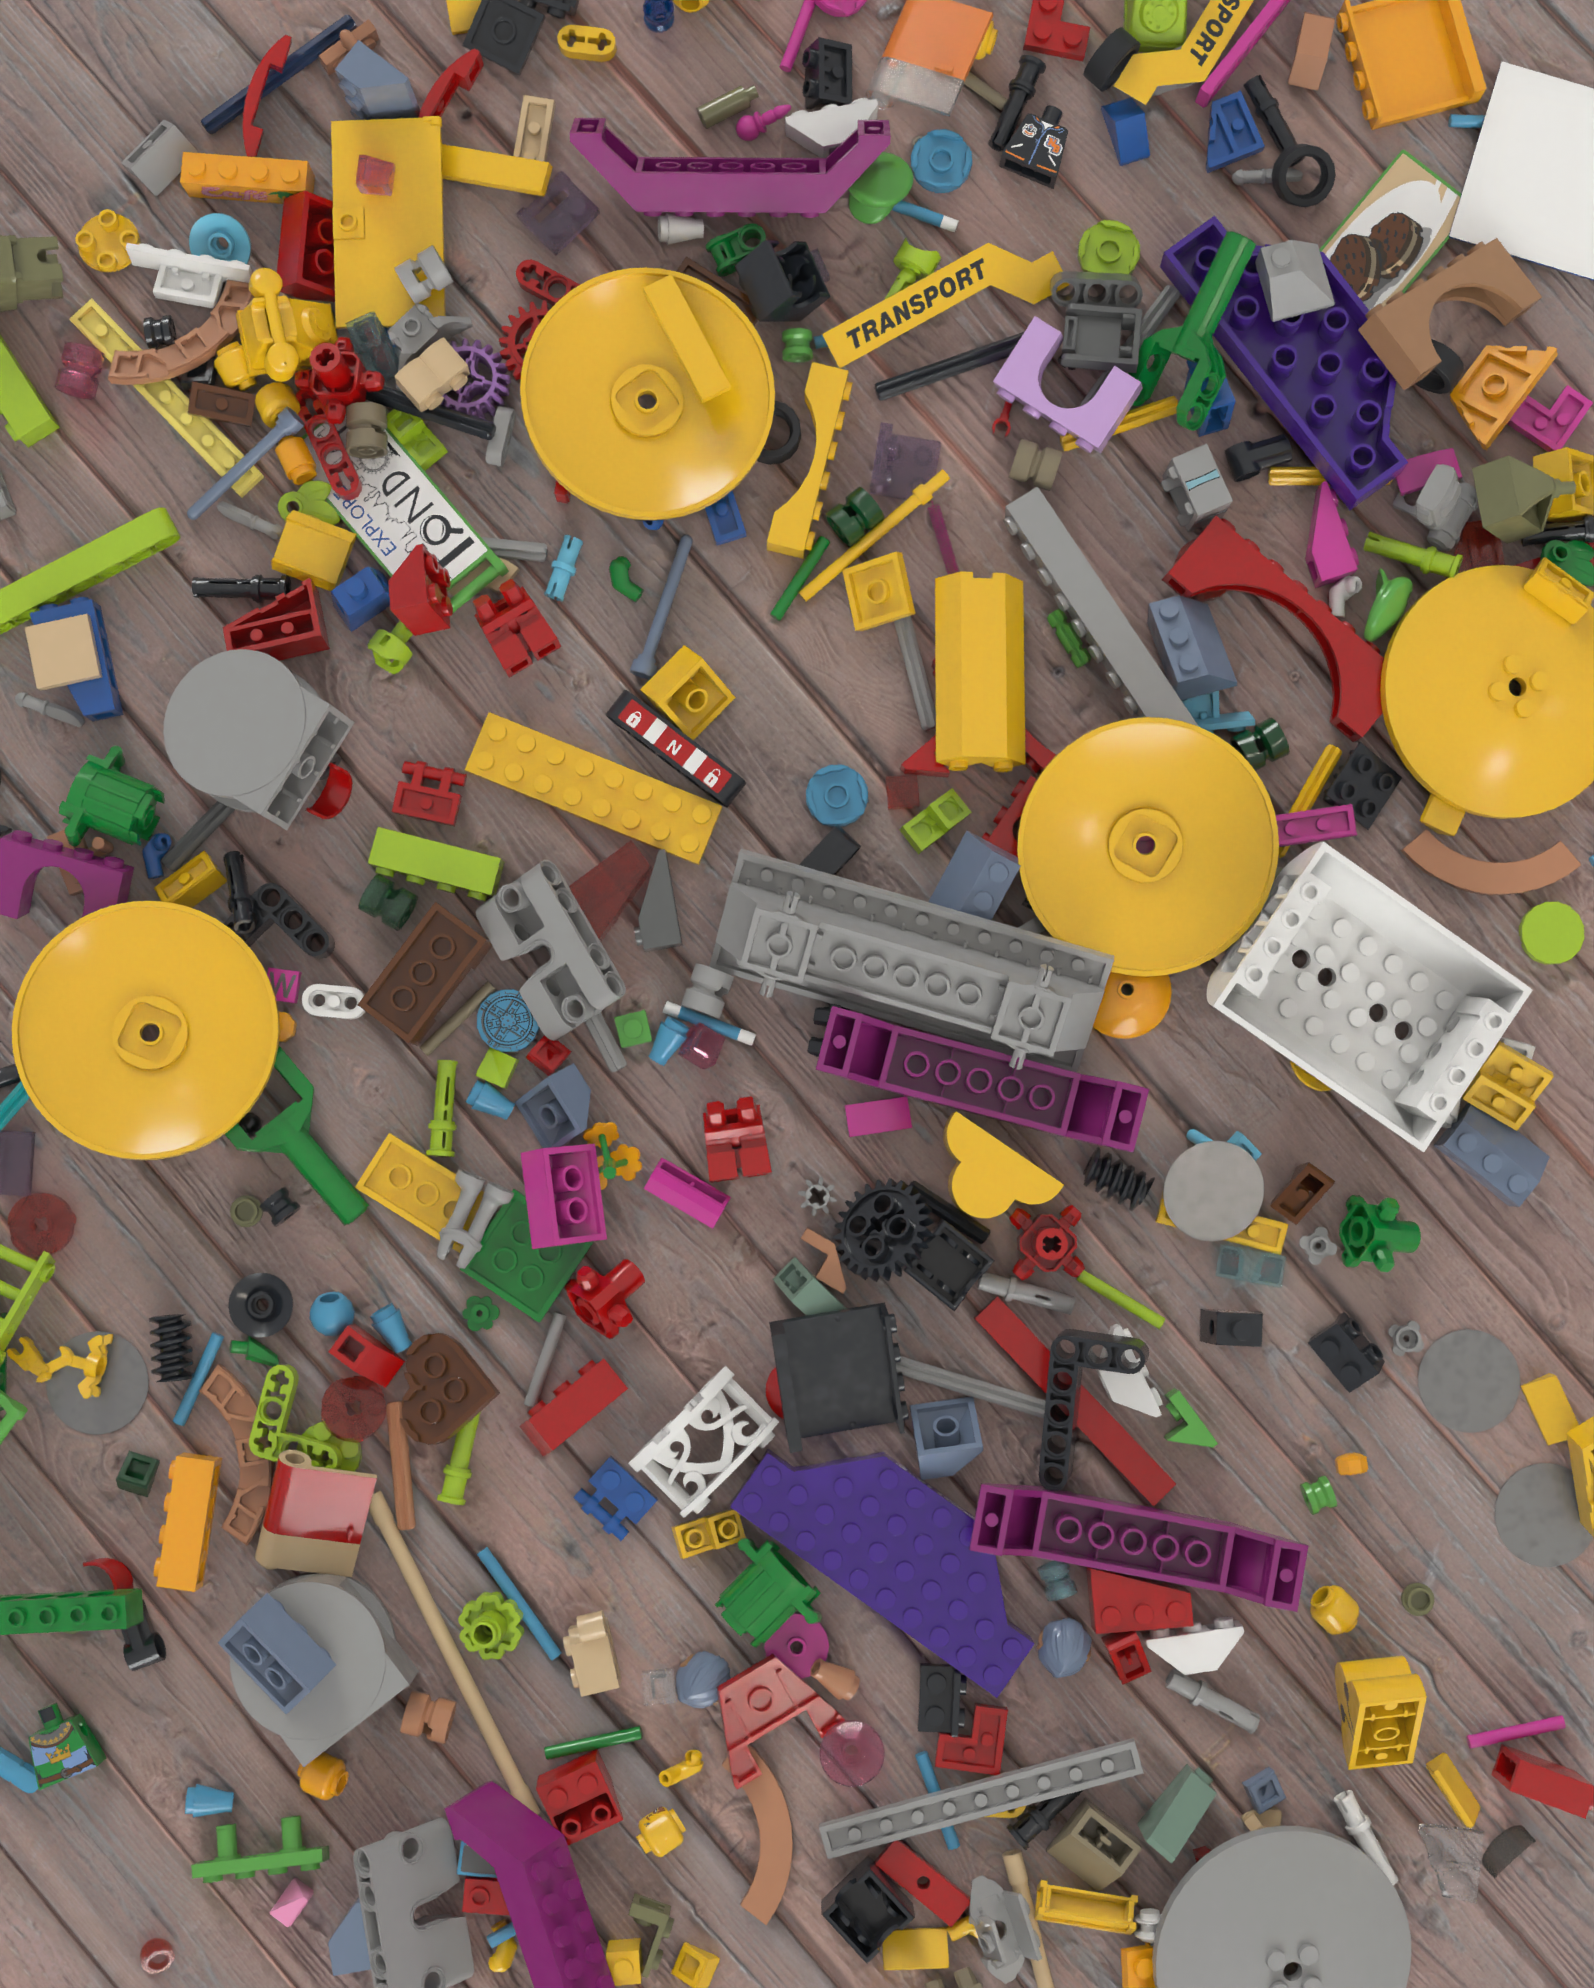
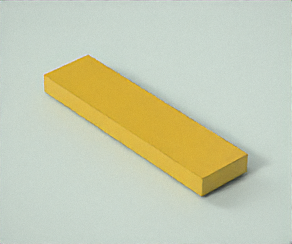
M442 144L443 179L545 197L553 168L549 162Z
M672 274L643 287L645 297L701 402L704 403L730 390L731 385Z
M1162 1192L1155 1222L1176 1227L1166 1211ZM1256 1216L1247 1228L1239 1234L1225 1239V1241L1281 1255L1288 1224Z

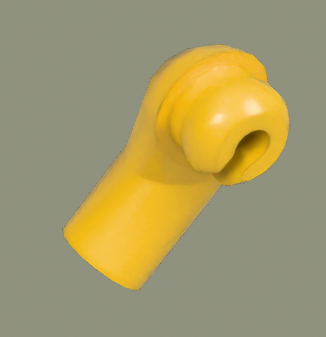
M506 1920L495 1923L491 1927L492 1932L507 1925ZM514 1937L499 1944L493 1956L489 1957L488 1965L493 1972H505L511 1967L517 1950V1943Z

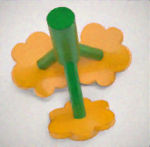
M598 1122L592 1128L583 1132V1138L587 1141V1144H595V1146L602 1149L603 1155L597 1157L601 1190L606 1188L607 1180L622 1175L624 1180L631 1181L636 1177V1172L642 1169V1163L639 1161L640 1151L634 1146L628 1148L626 1144H621L616 1151L609 1153L608 1147L611 1146L612 1141L619 1138L615 1123Z

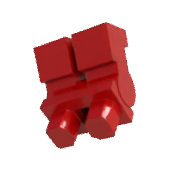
M509 579L500 585L499 590L504 598L493 604L488 594L482 595L473 601L477 613L474 616L509 678L533 664L528 655L530 651H532L536 660L539 661L562 647L524 587L520 588L513 579Z
M751 1096L739 1098L736 1101L737 1108L725 1110L724 1103L720 1101L707 1103L703 1119L710 1183L739 1179L738 1169L741 1168L744 1178L772 1174L760 1105H756Z

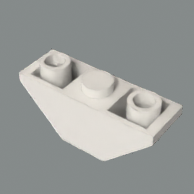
M860 98L848 105L838 106L830 104L818 111H796L790 116L785 117L786 136L818 157L826 158L857 129L858 120L877 119V99Z
M1118 1324L1111 1326L1108 1333L1132 1337L1128 1328L1122 1330V1327ZM1105 1347L1102 1349L1100 1358L1108 1356ZM1132 1349L1125 1351V1356L1130 1362L1137 1363L1140 1361V1358H1135ZM1144 1365L1140 1372L1135 1374L1096 1369L1110 1400L1153 1417L1162 1415L1159 1406L1163 1405L1160 1395L1155 1387L1149 1388L1145 1379L1149 1375L1146 1365Z
M1219 1617L1214 1619V1624L1201 1625V1622L1193 1621L1194 1626L1182 1627L1169 1630V1628L1150 1630V1633L1142 1634V1638L1148 1648L1181 1673L1188 1675L1218 1670L1244 1634V1628L1238 1620L1233 1621V1617Z

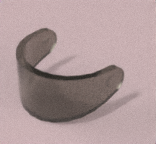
M1522 1825L1512 1826L1498 1835L1488 1846L1482 1858L1483 1866L1496 1878L1503 1869L1537 1840Z

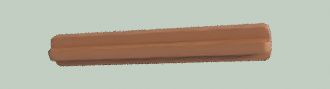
M393 1401L387 1403L386 1411L397 1528L399 1530H410L415 1527L416 1521L408 1435L400 1422V1418H403L402 1407L404 1402Z

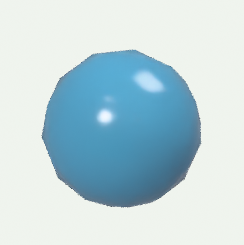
M327 1292L319 1295L312 1303L309 1319L312 1326L325 1336H338L342 1334L348 1325L353 1324L355 1309L352 1302L340 1292Z

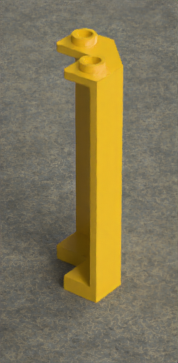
M960 571L935 578L936 762L949 766L951 771H965L969 765L982 763L993 767L995 772H1010L1013 770V767L1026 764L1023 581L1006 573H992L991 578H973V572Z

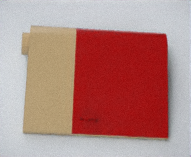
M286 1450L281 1452L278 1457L255 1553L256 1561L262 1567L270 1570L278 1568L352 1577L377 1475L314 1467L310 1457L301 1451Z

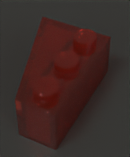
M632 840L569 886L600 942H602L611 927L617 922L618 917L628 903L631 902L652 871L650 864Z

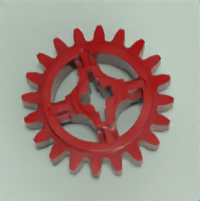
M543 300L541 309H537L534 302L531 301L529 312H526L519 306L520 317L516 318L513 315H509L508 318L512 326L501 327L503 334L507 337L499 338L500 346L505 348L500 351L502 359L507 360L505 366L508 371L514 370L513 376L516 381L521 379L524 361L521 357L525 356L536 328L549 311L546 300ZM532 327L530 334L523 338V343L520 344L519 341L522 335Z

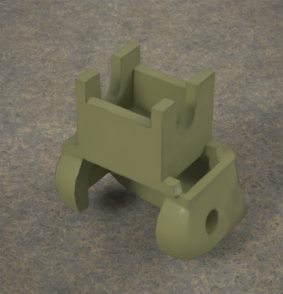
M0 235V312L17 310V304L23 303V300L63 298L61 281H63L62 266L58 264L57 254L46 255L48 250L59 249L57 236L16 238V235Z

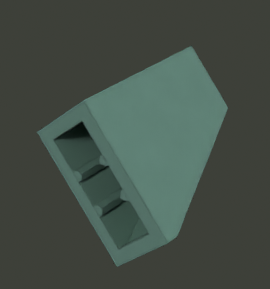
M796 1257L773 1278V1281L790 1301L806 1316L848 1309Z
M1186 1764L1137 1823L1145 1841L1171 1864L1182 1850L1217 1794L1211 1785L1213 1779L1199 1766L1194 1770Z

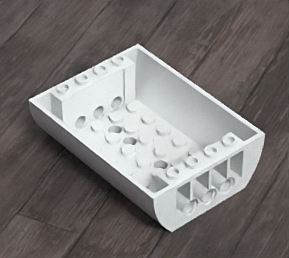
M1320 842L1304 850L1281 870L1273 882L1269 896L1257 918L1247 931L1229 947L1211 974L1207 987V1001L1212 1007L1418 1150L1425 1152L1533 989L1325 842ZM1297 950L1304 951L1307 956L1306 964L1301 968H1297L1292 962V956ZM1323 968H1328L1332 972V981L1326 986L1321 985L1318 980V974ZM1378 1003L1383 1008V1016L1379 1021L1374 1022L1369 1016V1010L1374 1004ZM1404 1021L1408 1025L1409 1032L1404 1039H1398L1395 1035V1027L1398 1023Z

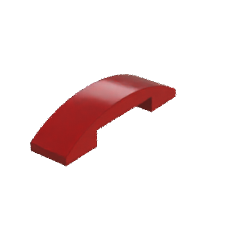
M284 35L269 49L258 65L250 82L243 111V139L247 157H257L264 132L263 129L253 126L270 69L283 73L292 44V37Z
M473 49L465 53L441 74L429 91L418 118H423V116L441 117L458 86L470 91L484 66L480 51Z

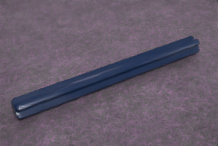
M344 15L289 55L283 73L270 69L261 99L319 58L321 53L338 42L342 30L347 29L352 32L356 29L357 25L352 17ZM249 85L201 120L203 127L209 134L216 133L243 113Z

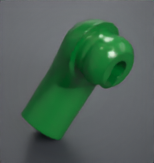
M619 556L612 560L609 566L612 587L636 603L642 596L644 589L629 580L630 561L624 556Z

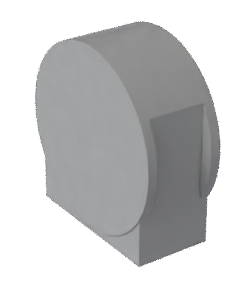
M237 649L213 655L203 660L186 674L176 687L168 703L163 734L170 762L187 783L209 794L229 808L243 812L258 813L283 829L288 830L355 722L321 699L320 695L308 682L292 673L291 670L274 657L259 651Z
M308 1572L291 1577L268 1592L273 1599L278 1600L284 1606L287 1614L296 1623L305 1627L308 1635L319 1647H323L328 1651L331 1659L336 1663V1666L288 1714H285L230 1657L232 1682L240 1702L259 1724L281 1736L303 1767L409 1686L419 1673L417 1667L396 1641L392 1620L381 1600L367 1586L352 1577Z

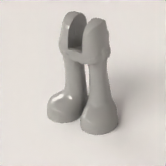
M458 1169L455 1181L461 1188L456 1207L446 1227L442 1228L439 1232L440 1241L437 1257L445 1261L453 1247L454 1241L464 1245L459 1254L456 1266L465 1269L474 1255L481 1251V1240L498 1206L509 1204L514 1193L499 1184L489 1181L469 1230L465 1231L463 1229L464 1224L486 1179Z

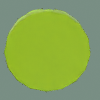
M1103 220L1097 222L1091 228L1089 227L1084 232L1078 245V261L1084 272L1132 274L1140 258L1138 238L1136 239L1129 226L1115 220Z
M1544 902L1532 907L1523 916L1519 926V936L1524 952L1532 960L1544 965L1561 964L1572 959L1580 951L1585 939L1584 925L1579 914L1570 906L1560 902Z

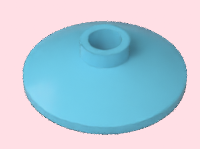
M210 213L197 220L191 229L189 246L192 255H209L219 260H238L246 265L248 264L251 256L250 238L245 228L233 217L223 213ZM220 237L227 240V248L221 246L219 242Z

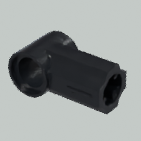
M1285 434L1256 443L1251 441L1241 442L1224 451L1234 482L1250 479L1261 473L1262 470L1291 462L1293 459L1292 448Z
M144 1599V1621L128 1629H121L125 1640L123 1654L131 1671L139 1670L166 1659L164 1641L161 1635L154 1631Z

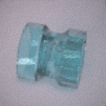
M1052 1561L1037 1568L1040 1579L1046 1585L1044 1592L1047 1601L1061 1600L1078 1592L1075 1581L1070 1579L1069 1576L1071 1570L1069 1563Z

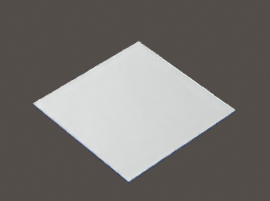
M1501 62L1449 238L1476 245L1481 241L1486 245L1498 238L1513 257L1594 281V88Z

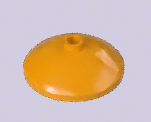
M1110 971L1093 1028L1106 1036L1118 1039L1135 1038L1154 1029L1166 1015L1171 1002L1172 989L1169 975L1130 976ZM1123 984H1129L1132 987V993L1129 996L1122 993L1121 987Z

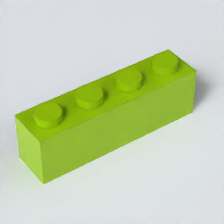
M0 334V415L3 414L8 421L4 426L15 442L20 439L29 448L60 427Z
M377 827L368 864L376 868V874L393 878L394 874L398 873L407 876L405 881L424 886L425 881L437 884L436 889L455 894L456 889L468 892L467 897L484 902L486 897L492 898L496 895L505 863L498 857Z

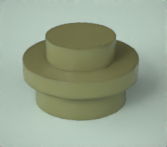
M251 1195L238 1197L231 1205L230 1214L232 1220L241 1227L256 1225L263 1216V1211L259 1207L261 1202Z
M1416 1582L1405 1587L1401 1595V1602L1404 1609L1410 1614L1423 1616L1431 1611L1435 1598L1428 1586Z

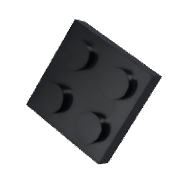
M482 0L462 46L470 51L473 49L480 51L482 57L520 76L546 17L544 14L516 0Z

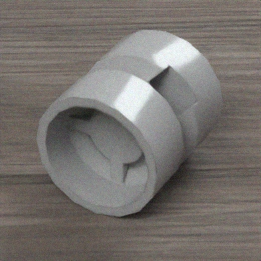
M433 245L418 253L416 261L408 259L394 267L415 304L430 297L433 288L440 291L454 282ZM423 270L427 279L420 282L416 274Z
M696 963L690 978L693 986L686 989L681 1006L719 1019L725 1005L722 996L729 994L734 977L717 969Z

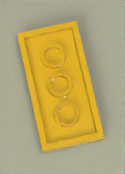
M392 1133L387 1135L355 1186L359 1191L439 1241V1232L442 1228L446 1227L456 1207L461 1188L455 1181L456 1173ZM483 1190L477 1196L463 1229L465 1231L469 1230L479 1209L484 1194ZM454 1241L452 1249L460 1253L464 1245Z

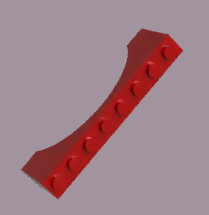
M1215 516L1161 580L1183 597L1192 598L1196 595L1215 591L1246 592L1273 601L1293 614L1313 635L1326 659L1330 671L1333 694L1329 722L1352 742L1362 738L1383 713L1380 687L1384 657L1380 655L1379 648L1369 641H1363L1356 635V629L1350 623L1336 618L1332 614V609L1321 600L1316 601L1308 594V589L1303 583L1290 579L1283 573L1284 569L1278 562L1272 559L1268 560L1263 556L1257 544L1250 539H1243L1235 532L1236 528L1230 521Z

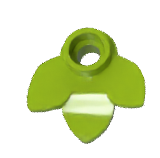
M324 481L305 482L297 492L290 491L285 493L278 502L279 514L285 521L286 517L291 513L288 510V505L291 501L298 503V512L315 516L321 521L336 525L341 520L336 510L328 502H325L332 487Z

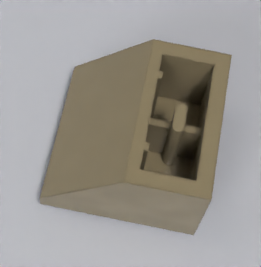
M1085 1797L1047 1847L1046 1851L1099 1892L1124 1874L1142 1850V1847L1136 1836Z

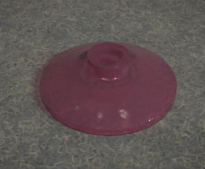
M857 1720L843 1721L830 1728L822 1739L819 1753L822 1768L827 1776L834 1782L847 1787L862 1786L873 1780L880 1772L885 1757L884 1745L877 1731L870 1725ZM850 1745H854L858 1749L854 1755H848L845 1750Z

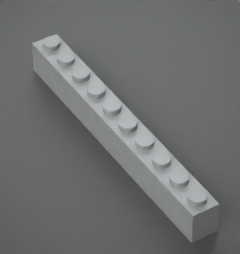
M1036 487L1006 505L1003 522L1012 536L1015 534L1022 542L1020 547L1023 554L1029 561L1034 560L1039 568L1037 570L1039 578L1045 586L1050 585L1056 593L1054 599L1058 607L1063 612L1068 611L1073 619L1071 624L1076 634L1080 638L1083 636L1090 644L1088 650L1096 663L1102 662L1108 671L1105 675L1110 685L1114 689L1119 688L1124 695L1123 703L1131 715L1136 714L1138 717L1169 718L1198 726L1041 490Z

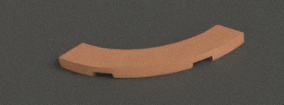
M227 280L219 301L210 312V318L200 328L196 327L186 335L175 340V344L158 350L156 348L140 351L115 350L108 375L110 383L135 385L167 380L189 372L217 355L216 352L227 346L239 333L236 319L237 310H243L255 298L248 289V283Z
M1427 829L1400 850L1414 865L1429 876L1435 877L1453 888L1483 895H1512L1536 890L1562 879L1581 866V863L1561 841L1529 859L1516 862L1494 863L1472 859L1453 851L1437 840Z
M218 1364L199 1392L215 1405L226 1422L229 1423L235 1437L240 1468V1480L235 1499L221 1528L245 1545H249L265 1516L273 1482L274 1463L271 1460L254 1455L250 1450L249 1438L258 1406L245 1386L229 1370ZM267 1432L265 1437L259 1438V1442L264 1446L263 1450L272 1446L271 1442L268 1441L269 1432Z
M749 1744L747 1747L762 1775L742 1786V1788L746 1792L757 1818L760 1834V1856L753 1881L741 1900L740 1905L767 1925L782 1899L789 1879L793 1849L792 1823L781 1786L765 1759ZM727 1755L722 1762V1766L731 1773Z

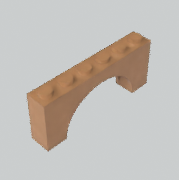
M1498 238L1486 245L1483 241L1479 242L1467 252L1468 256L1465 257L1463 253L1458 255L1448 263V268L1438 267L1427 277V281L1420 278L1406 290V294L1399 291L1386 302V306L1383 307L1380 303L1365 315L1367 321L1358 331L1403 390L1425 378L1442 361L1433 346L1429 329L1430 314L1435 304L1453 300L1470 302L1486 309L1506 326L1524 315L1542 298Z

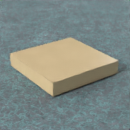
M88 614L25 627L38 690L42 691L103 677L92 622Z

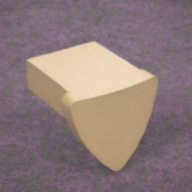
M1271 1807L1259 1815L1253 1809L1243 1814L1241 1819L1248 1829L1253 1831L1266 1827L1280 1826L1282 1812L1278 1807Z

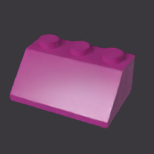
M595 1144L541 1148L522 1152L521 1161L532 1249L607 1240Z

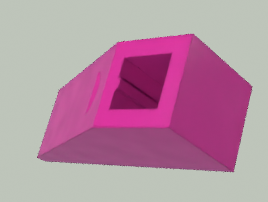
M1327 481L1322 482L1315 493L1305 557L1315 588L1337 582L1346 576H1352L1358 570L1357 566L1359 565L1357 552L1353 547L1350 548L1347 540L1349 532L1346 521L1343 518L1340 519L1336 508L1338 507L1336 492L1329 488Z

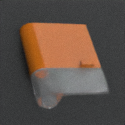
M906 0L867 88L866 96L868 99H877L878 109L880 110L892 108L896 100L950 117L992 21L993 13L952 0Z

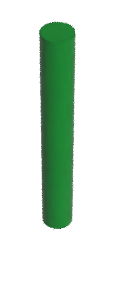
M819 536L812 550L771 611L770 616L774 619L781 621L829 546L830 541L827 538Z
M637 1726L547 1746L544 1748L547 1760L640 1740L642 1739L641 1727Z

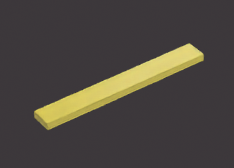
M92 298L69 319L110 363H112L115 350H142ZM171 379L133 385L221 477L244 457L235 445L208 418L188 415L190 399ZM253 465L231 488L243 498L264 476Z

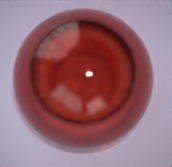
M163 1938L150 1939L143 1945L140 1951L142 1968L150 1974L165 1971L172 1965L175 1959L171 1944ZM156 1955H166V1959L161 1963L151 1961Z

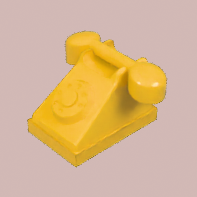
M259 268L252 273L248 283V289L255 298L243 310H237L236 313L249 376L268 374L275 381L284 382L292 378L296 371L306 370L309 367L312 370L313 367L310 364L309 357L311 351L321 343L334 344L338 336L330 303L324 304L279 296L283 286L280 275L270 268Z

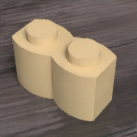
M443 337L430 345L419 357L406 364L394 377L397 386L418 410L423 412L427 409L433 410L442 403L445 393L452 389L457 391L467 383V376L470 372L467 363Z

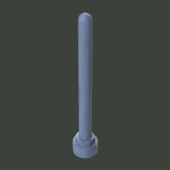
M286 406L278 414L279 419L275 422L277 425L188 509V518L191 520L198 519L285 435L297 434L305 426L299 415Z
M683 535L680 539L643 652L638 654L637 659H633L630 673L640 678L650 680L656 673L657 666L655 665L656 659H654L692 546L693 539L690 535Z

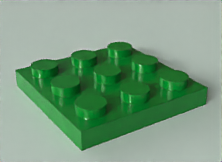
M513 1189L514 1196L509 1204L502 1205L484 1232L481 1240V1251L474 1255L465 1269L460 1268V1270L540 1323L594 1241L532 1249L526 1196Z

